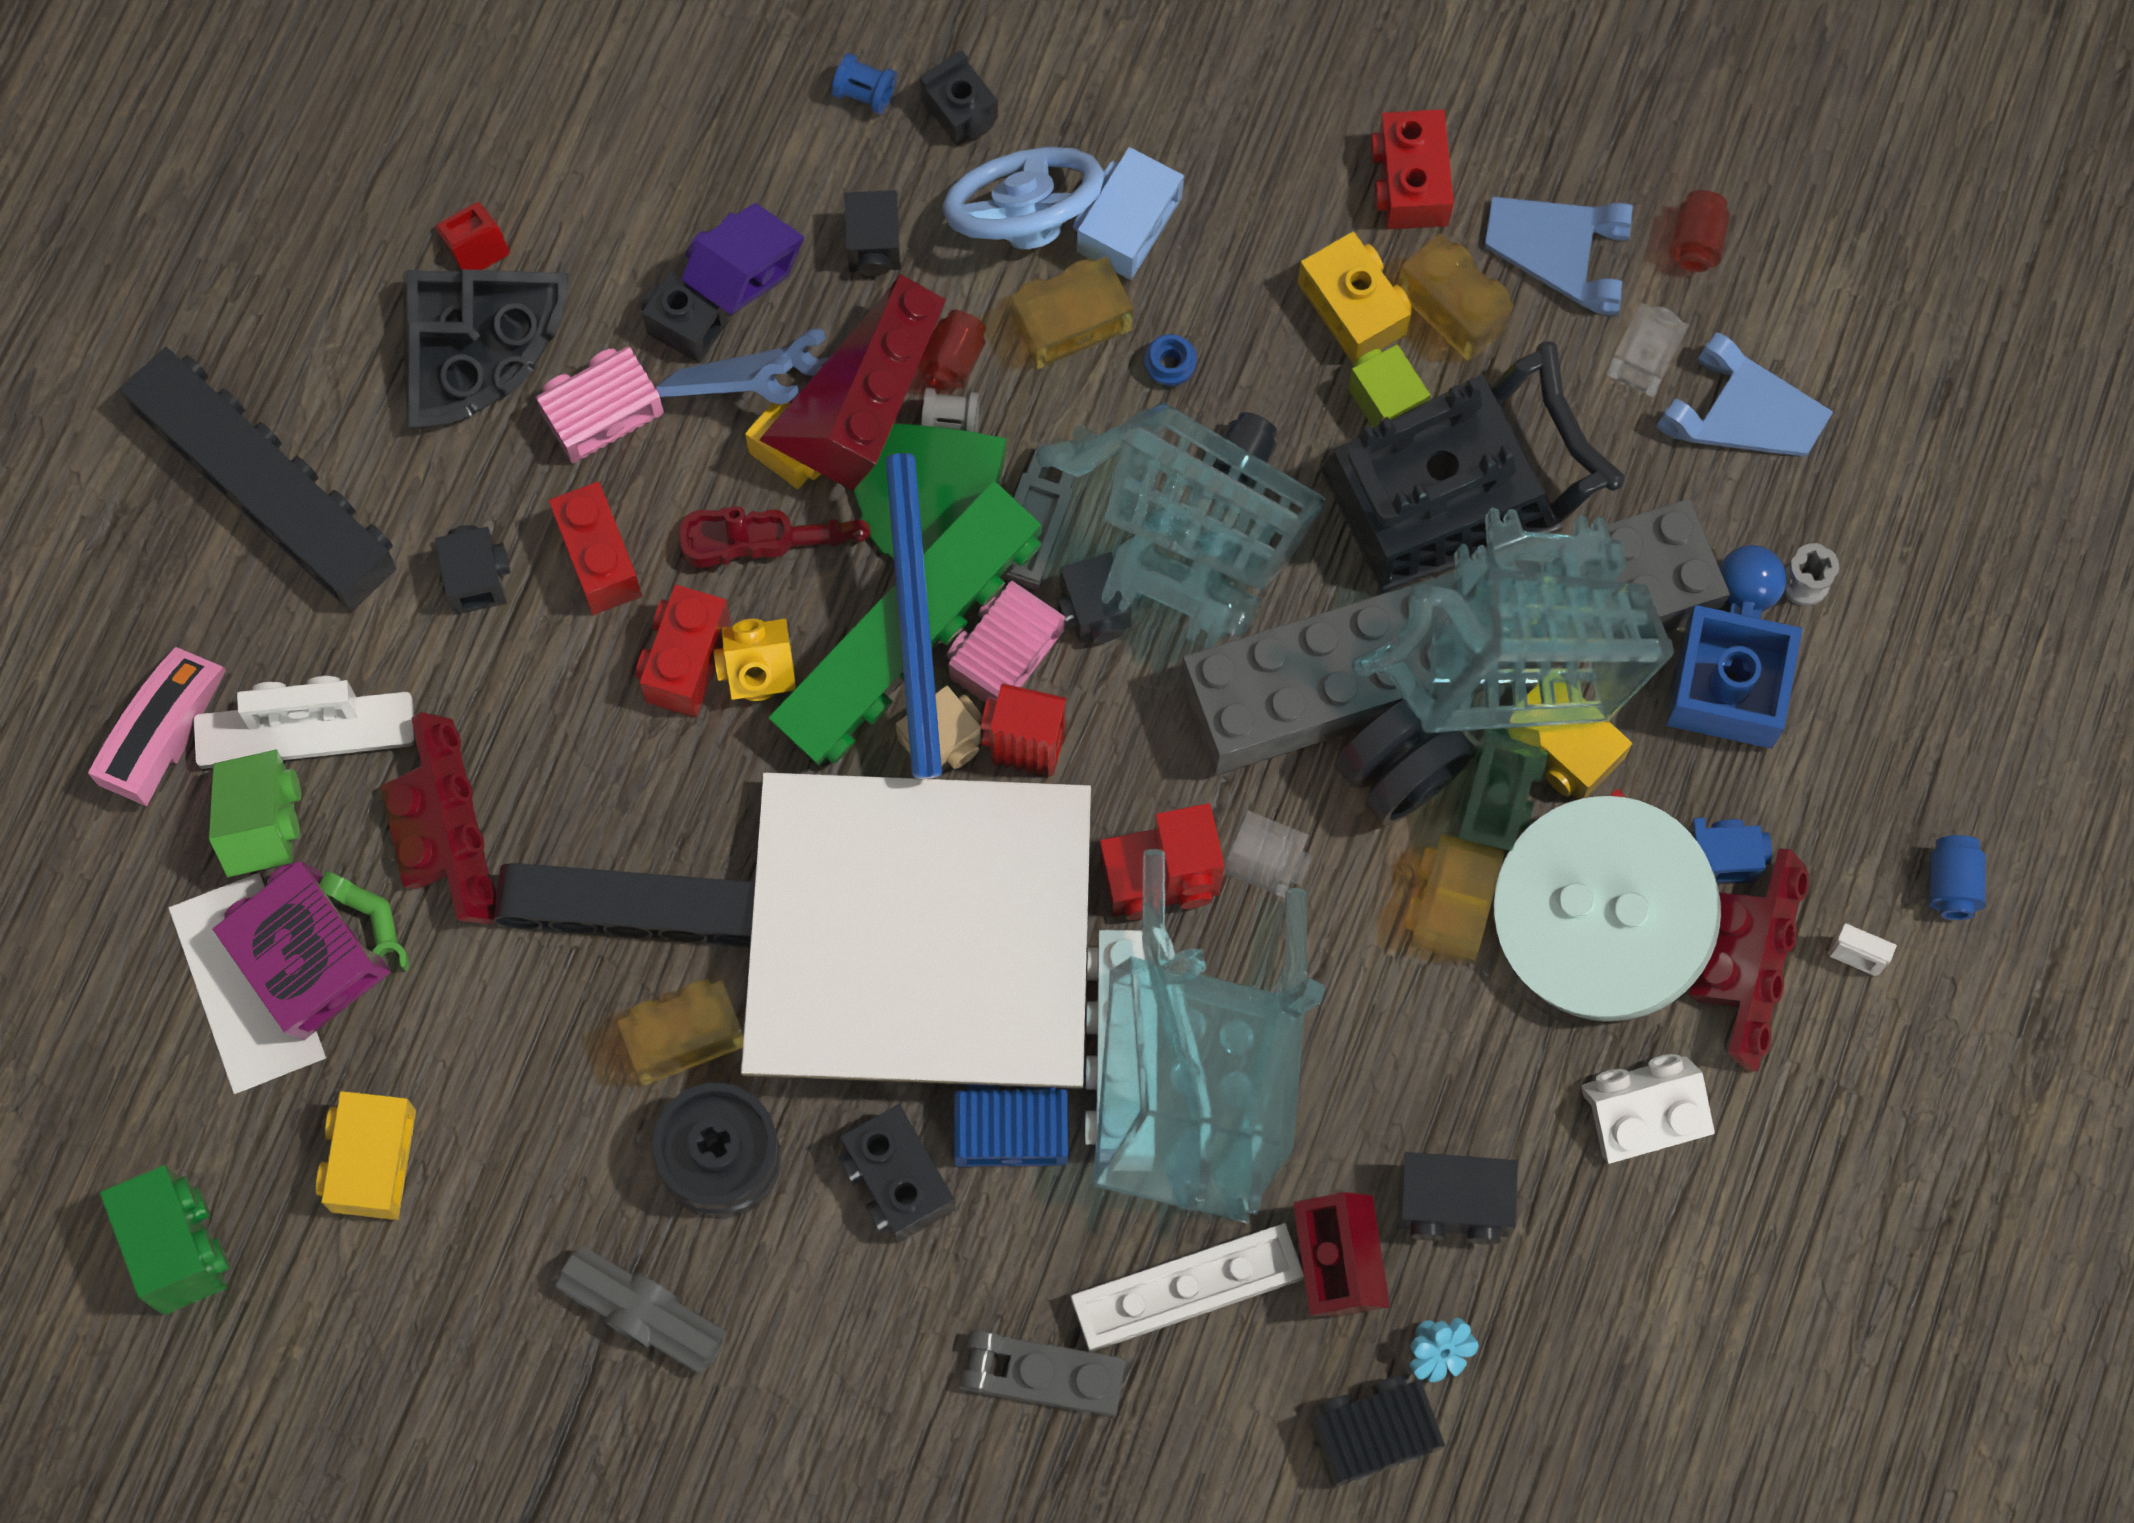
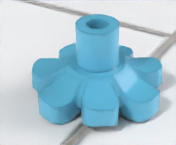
M1455 1318L1449 1325L1445 1321L1434 1323L1432 1320H1427L1417 1327L1415 1332L1417 1337L1410 1345V1349L1416 1358L1412 1360L1409 1366L1418 1379L1426 1378L1428 1382H1437L1444 1379L1447 1369L1454 1376H1458L1467 1365L1463 1357H1471L1478 1350V1341L1470 1334L1471 1328L1461 1318Z

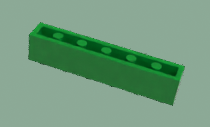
M994 480L924 553L931 648L939 641L945 646L949 645L968 624L963 618L967 611L977 601L983 607L987 605L1005 585V582L1000 578L1002 574L1014 562L1019 567L1025 565L1042 546V543L1037 539L1042 533V524ZM896 584L769 717L772 723L819 767L827 759L836 764L852 748L856 740L851 734L864 720L871 725L874 724L893 703V700L888 695L902 680L904 681Z

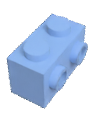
M1129 147L1119 163L1113 160L1104 172L1105 177L1099 197L1094 204L1091 203L1082 213L1077 215L1073 229L1077 231L1078 253L1132 280L1182 199L1184 175Z

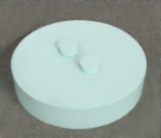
M1595 796L1575 800L1551 810L1541 816L1521 834L1505 858L1498 876L1494 898V917L1496 931L1506 958L1522 981L1540 998L1557 1009L1576 1017L1596 1021H1623L1642 1017L1662 1009L1675 1001L1692 986L1705 969L1715 948L1720 928L1721 905L1718 885L1708 859L1698 842L1682 824L1666 812L1639 800L1617 796Z

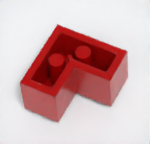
M1210 803L1157 813L1155 815L1154 829L1100 840L1099 856L1113 917L1126 914L1128 920L1144 919L1159 912L1158 907L1178 903L1181 909L1198 908L1211 903L1213 896L1220 895L1225 865Z

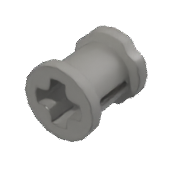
M926 388L922 426L977 432L980 394L971 392L969 397L936 394L935 389Z
M1808 543L1800 547L1791 560L1790 565L1785 569L1786 587L1784 593L1786 597L1793 603L1801 606H1813L1821 602L1827 595L1834 578L1839 573V560L1835 553L1819 543ZM1802 569H1806L1807 573L1802 574ZM1814 576H1818L1819 580L1815 581Z

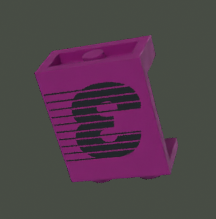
M299 860L296 863L286 864L272 873L267 880L268 885L252 898H243L231 905L224 913L225 919L212 928V930L285 1034L306 1040L390 974L391 971L380 955L362 946L319 885L323 878L322 873L318 869Z

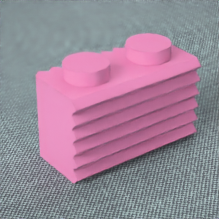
M629 346L618 352L615 349H607L598 353L590 360L589 368L573 377H570L568 374H562L551 379L544 385L543 393L536 396L543 418L571 463H577L581 458H586L590 453H595L599 448H605L608 443H614L617 438L624 437L626 433L633 432L636 428L642 427L645 423L651 422L654 418L660 417L664 413L657 390Z
M1009 582L1002 593L999 591L987 605L980 608L978 616L982 620L977 624L975 630L971 634L963 631L951 645L947 653V658L951 660L949 663L950 679L984 702L987 701L988 697L998 698L1002 683L1022 688L1064 632L1065 616L1015 582Z

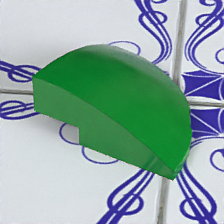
M893 424L877 464L854 490L856 501L862 514L861 520L869 523L871 530L870 539L882 555L888 554L894 560L886 472L887 456L897 453H909L915 457L924 554L993 480L998 484L1000 483L1007 455L1006 438L943 427Z

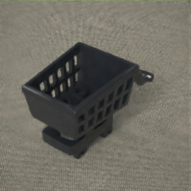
M1551 341L1540 343L1537 346L1536 352L1510 365L1492 386L1490 383H1487L1484 375L1481 374L1466 380L1465 383L1458 387L1455 385L1449 388L1448 392L1392 420L1387 416L1380 419V424L1374 428L1370 424L1362 427L1359 437L1333 449L1326 462L1320 464L1322 474L1382 594L1560 532L1563 529L1561 523L1570 517L1592 494L1603 488H1607L1610 491L1618 490L1625 481L1623 473L1591 446L1584 436L1563 395L1558 347ZM1536 371H1539L1542 400L1571 457L1590 473V475L1572 483L1553 503H1550L1501 407L1520 388L1529 375ZM1449 454L1455 458L1459 468L1456 475L1441 481L1431 477L1427 470V464L1435 455ZM1535 503V505L1521 510L1522 507ZM1510 512L1509 515H1506V516H1504V517H1501V518L1496 519L1497 517L1502 516V515L1507 514V513ZM1540 517L1543 519L1527 526L1525 524ZM1511 528L1515 529L1510 532L1499 535L1500 532H1503L1505 530ZM1487 538V540H1484V541H1481V542H1478V543H1475V544L1472 545L1473 542H1476V541H1479V540H1481V539Z

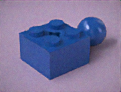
M1745 545L1727 554L1719 566L1730 593L1726 600V603L1730 606L1729 612L1695 605L1684 627L1666 726L1772 749L1785 728L1803 628L1761 619L1762 612L1773 607L1782 597L1786 587V571L1780 558L1771 550L1759 545ZM1732 672L1736 674V682L1729 679L1726 673Z

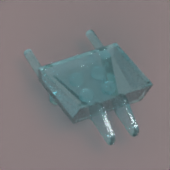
M1149 849L1143 853L1142 945L1145 960L1131 956L1110 970L1093 1185L1101 1189L1176 1205L1185 1210H1198L1228 1217L1234 1221L1248 1223L1249 1213L1257 1214L1263 1192L1294 1149L1304 1014L1320 1004L1326 988L1315 980L1307 978V892L1301 888H1291L1285 891V966L1280 973L1274 993L1202 975L1200 973L1206 970L1202 949L1183 950L1175 955L1173 944L1165 928V852L1159 849Z

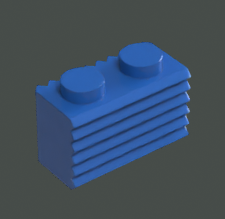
M966 1084V1091H955L956 1167L1067 1166V1090H1056V1087L1022 1086V1091H1000V1085Z

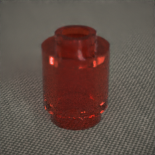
M1697 190L1690 192L1686 196V201L1680 204L1670 247V255L1678 262L1681 268L1691 272H1704L1720 264L1730 221V212L1727 209L1728 203L1722 195L1712 191Z
M950 310L946 318L939 319L918 365V368L924 373L922 378L928 385L943 392H949L952 388H964L986 345L984 335L987 328L984 323L975 316L961 310Z

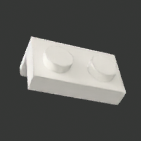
M1676 1054L1658 1056L1649 1061V1066L1632 1071L1624 1069L1608 1070L1597 1075L1596 1081L1585 1083L1581 1086L1584 1098L1592 1105L1602 1157L1609 1164L1715 1134L1703 1073L1685 1056L1681 1057Z

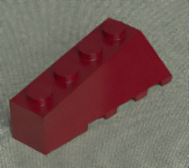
M900 274L877 304L769 427L759 441L854 491L877 464L946 299Z

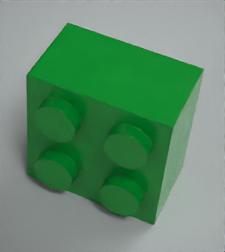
M163 1165L100 1191L138 1298L162 1315H166L228 1289L222 1272L230 1269L227 1256L218 1238L211 1239L204 1226L203 1220L211 1216L198 1186L192 1188L186 1176L180 1178L166 1165Z

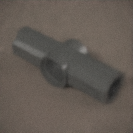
M583 1245L571 1255L561 1271L560 1278L556 1284V1288L563 1292L564 1295L605 1317V1323L622 1335L645 1348H648L649 1345L653 1346L701 1376L715 1360L727 1336L726 1331L717 1324L677 1302L678 1298L659 1284L639 1273H635L634 1276Z

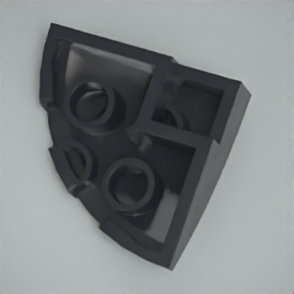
M462 269L461 272L407 270L403 274L407 427H431L471 417L477 411L489 406L498 399L505 398L521 385L534 371L535 364L544 352L548 342L552 341L557 333L567 296L568 273Z

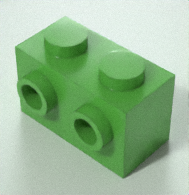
M277 749L213 764L209 840L227 877L292 863L293 840L300 837V827L294 810V802L301 800V788L295 770L286 769Z

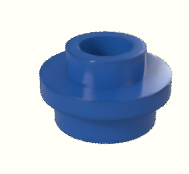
M1174 334L1160 336L1153 340L1145 351L1144 366L1146 372L1158 384L1177 386L1189 380L1195 372L1197 364L1195 349L1189 341L1181 336ZM1172 356L1178 359L1180 364L1176 368H1166L1161 364V360Z

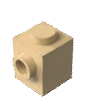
M947 685L935 694L942 772L949 766H952L953 769L964 766L978 753V745L982 743L981 726L979 724L983 718L981 713L966 695L958 698ZM906 715L896 723L897 740L910 755Z

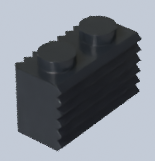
M1404 1375L1395 1376L1373 1385L1374 1395L1353 1403L1351 1395L1346 1394L1318 1405L1321 1415L1313 1417L1310 1426L1334 1489L1440 1451L1445 1446L1421 1379L1406 1383Z

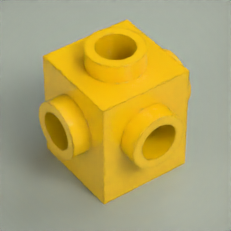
M745 619L735 623L732 627L722 628L723 648L714 649V659L718 681L729 680L732 700L745 698L750 701H761L772 697L775 693L789 692L796 689L786 619L766 622L760 619Z

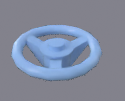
M1043 147L1017 151L990 160L963 175L948 190L942 212L953 230L970 238L1006 239L1017 249H1033L1055 240L1060 234L1062 223L1082 213L1099 197L1105 173L1093 155L1076 148ZM1048 167L1070 168L1082 173L1084 177L1083 182L1073 193L1051 194L1054 183L1048 175ZM1010 175L993 189V200L965 204L978 189L1000 177Z

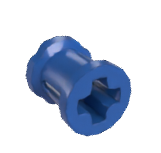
M848 52L836 71L832 84V96L841 99L846 95L871 105L872 111L881 115L887 108L893 95L897 81V72L890 68L883 72L857 61L856 55Z

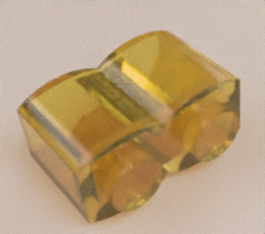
M1444 834L1440 836L1437 849L1426 846L1418 878L1428 880L1423 899L1412 896L1404 925L1405 929L1414 931L1411 942L1412 947L1475 963L1505 851Z

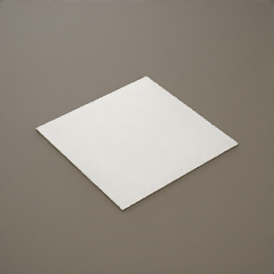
M763 773L741 1074L745 1076L1083 1088L1091 785Z

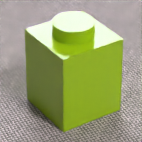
M1398 344L1384 352L1381 349L1367 352L1355 362L1354 368H1352L1348 389L1373 428L1380 424V419L1388 416L1392 420L1430 401L1431 395Z

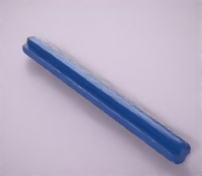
M897 453L887 456L886 472L911 768L915 778L927 779L940 776L942 766L916 460L913 454Z

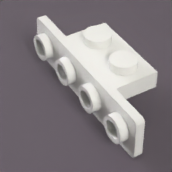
M318 676L309 679L307 685L288 687L280 682L259 683L254 685L251 691L237 692L238 710L197 714L194 717L196 763L202 769L213 768V764L276 749L282 760L410 747L416 742L411 720L412 716H414L413 698L409 692L356 697L347 680L341 681L334 676Z

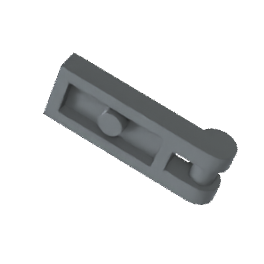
M969 1331L966 1348L971 1350L968 1370H962L960 1389L1116 1418L1126 1359L1002 1337L989 1332ZM994 1356L1010 1358L1007 1378L991 1374Z

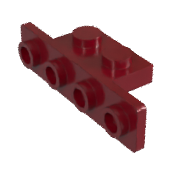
M421 712L412 716L411 720L422 766L381 785L402 884L404 888L420 889L447 876L458 920L491 924L494 922L496 890L488 872L483 850L484 838L478 828L472 802L473 791L467 779L461 755L460 735L451 718Z
M1778 849L1767 897L1719 892L1721 919L1716 945L1705 969L1692 984L1690 995L1697 1002L1739 1007L1729 1046V1055L1745 1070L1758 1071L1761 1057L1766 1055L1770 1048L1772 1033L1769 1024L1774 1004L1781 1000L1784 991L1782 971L1787 952L1793 949L1796 942L1797 927L1795 918L1799 902L1804 900L1809 888L1807 867L1791 849Z

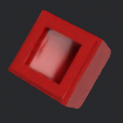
M480 202L468 206L434 226L437 234L461 271L462 269L483 270L505 258L510 253V249L497 223Z

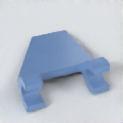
M1492 197L1485 248L1580 304L1582 307L1602 315L1619 316L1622 281L1598 279L1586 282L1593 233L1597 232L1614 240H1629L1633 205L1611 203L1599 207H1587Z
M810 329L788 347L678 369L656 387L660 397L755 391L772 403H788L799 394L797 385L782 386L777 381L776 374H785L794 366L800 372L814 376L830 357L815 358L810 354L808 346H818L826 339L825 333L820 329Z
M1716 332L1696 361L1707 369L1729 375L1730 378L1707 416L1702 421L1689 405L1675 398L1655 427L1670 437L1687 442L1805 457L1813 447L1833 411L1748 359L1732 340Z

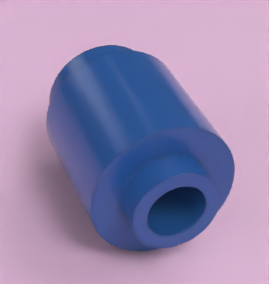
M1963 835L1944 836L1935 841V850L1930 853L1929 905L1931 908L1941 911V917L1945 919H1971L1974 917L1975 911H1979L1986 906V854L1980 850V841L1977 838Z

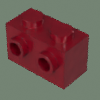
M1340 1192L1293 1202L1310 1315L1342 1317L1390 1308L1373 1195Z

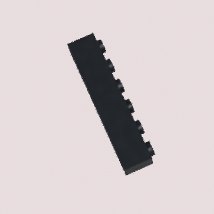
M167 346L164 347L119 389L129 408L344 608L352 613L397 570L389 552L393 548L390 540L373 524H370L366 529L352 517L356 513L355 509L339 492L333 489L327 494L315 483L319 479L318 475L302 458L297 455L292 460L287 458L278 449L282 446L281 441L262 422H258L255 426L250 424L242 416L245 412L244 407L225 388H222L218 393L205 382L209 376L193 358L186 354L180 359Z

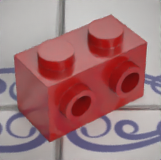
M1444 109L1383 112L1379 132H1373L1370 135L1372 164H1381L1382 175L1381 180H1375L1376 211H1385L1387 230L1449 226L1454 200Z
M675 584L669 601L665 599L660 601L653 621V630L658 631L652 649H643L635 672V678L640 680V686L646 703L695 718L698 717L715 668L714 649L722 648V628L729 627L731 623L726 599Z

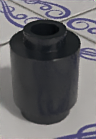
M1241 412L1236 420L1229 422L1207 467L1214 477L1213 482L1217 487L1234 495H1240L1242 491L1251 492L1256 489L1277 446L1274 439L1277 429L1270 421L1254 413Z

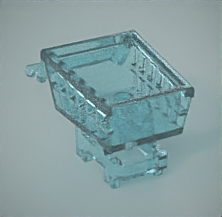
M1164 402L1159 403L1153 408L1141 410L1121 426L1113 427L1101 436L1096 435L1086 425H1078L1072 431L1071 440L1042 446L1036 453L1037 462L1041 466H1052L1076 477L1093 471L1109 457L1120 453L1104 521L1135 536L1119 547L1101 600L1107 604L1112 600L1115 591H1120L1123 597L1119 603V610L1123 612L1130 607L1135 597L1140 599L1144 595L1183 612L1191 618L1186 637L1189 642L1197 639L1200 629L1207 631L1208 637L1204 643L1205 649L1214 647L1220 636L1224 637L1227 633L1235 636L1244 634L1254 624L1263 602L1259 597L1228 584L1222 578V573L1263 590L1285 569L1326 503V498ZM1165 427L1181 436L1177 447L1162 439ZM1190 443L1206 451L1203 461L1187 453ZM1216 458L1232 466L1228 475L1213 467ZM1159 471L1168 475L1162 492L1154 489ZM1241 472L1257 481L1254 489L1238 481ZM1188 485L1192 487L1187 503L1184 504L1180 500L1185 486ZM1266 487L1282 496L1279 503L1263 495ZM1214 499L1217 502L1214 506L1211 515L1208 516L1206 514L1208 512L1212 500ZM1291 502L1302 508L1298 514L1288 509ZM1226 507H1229L1223 523L1220 522ZM1239 513H1241L1235 528H1233ZM1252 519L1256 523L1248 536L1244 533ZM1275 532L1283 536L1276 549L1268 546ZM1156 544L1194 560L1193 566L1191 567L1162 554L1157 550Z
M1490 508L1485 515L1488 555L1485 547L1482 545L1478 546L1474 551L1473 560L1470 559L1469 550L1465 544H1462L1455 552L1457 591L1432 587L1427 582L1414 584L1411 589L1409 619L1389 643L1359 655L1352 661V670L1358 677H1367L1374 673L1387 674L1410 709L1421 719L1423 730L1428 733L1609 722L1672 657L1674 650L1671 639H1668L1647 585L1614 581L1626 568L1623 541L1610 537L1605 519L1597 517L1592 522L1590 530L1587 517L1578 516L1573 523V536L1526 532L1521 527L1517 511L1509 509L1504 515L1502 522L1499 510L1497 508ZM1515 560L1541 562V573L1519 571L1515 565ZM1438 606L1444 609L1448 617L1433 634L1429 694H1427L1410 667L1403 660L1430 629L1432 607ZM1510 661L1511 669H1498V662ZM1524 661L1537 662V669H1525ZM1551 662H1562L1563 669H1551ZM1577 662H1588L1590 669H1578ZM1480 683H1484L1485 707L1470 708L1472 691ZM1498 683H1512L1514 706H1499ZM1526 683H1539L1542 704L1528 705ZM1553 683H1566L1569 702H1555ZM1580 683H1593L1597 701H1583Z

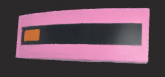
M175 647L140 688L105 741L88 772L96 784L147 806L169 763L177 765L194 732V717L197 714H203L226 671L225 668Z

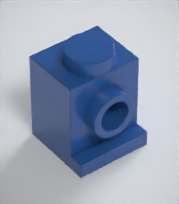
M1694 818L1687 829L1705 853L1717 884L1755 883L1766 868L1765 865L1771 864V837L1769 832L1761 831V825L1744 826V821L1728 819L1714 822L1711 824V828H1706L1705 818Z

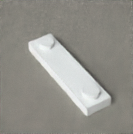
M1283 1223L1071 1295V1301L1089 1352H1093L1301 1281L1304 1278V1274L1286 1224Z

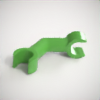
M326 871L319 885L330 901L343 906H349L369 915L376 945L372 952L380 955L381 958L388 952L398 953L401 967L407 972L410 963L409 956L403 947L398 944L389 902L379 895Z

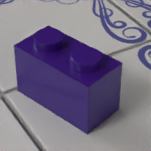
M755 202L738 214H728L719 226L708 233L701 231L694 237L686 251V257L689 261L682 281L732 315L789 277L805 237Z

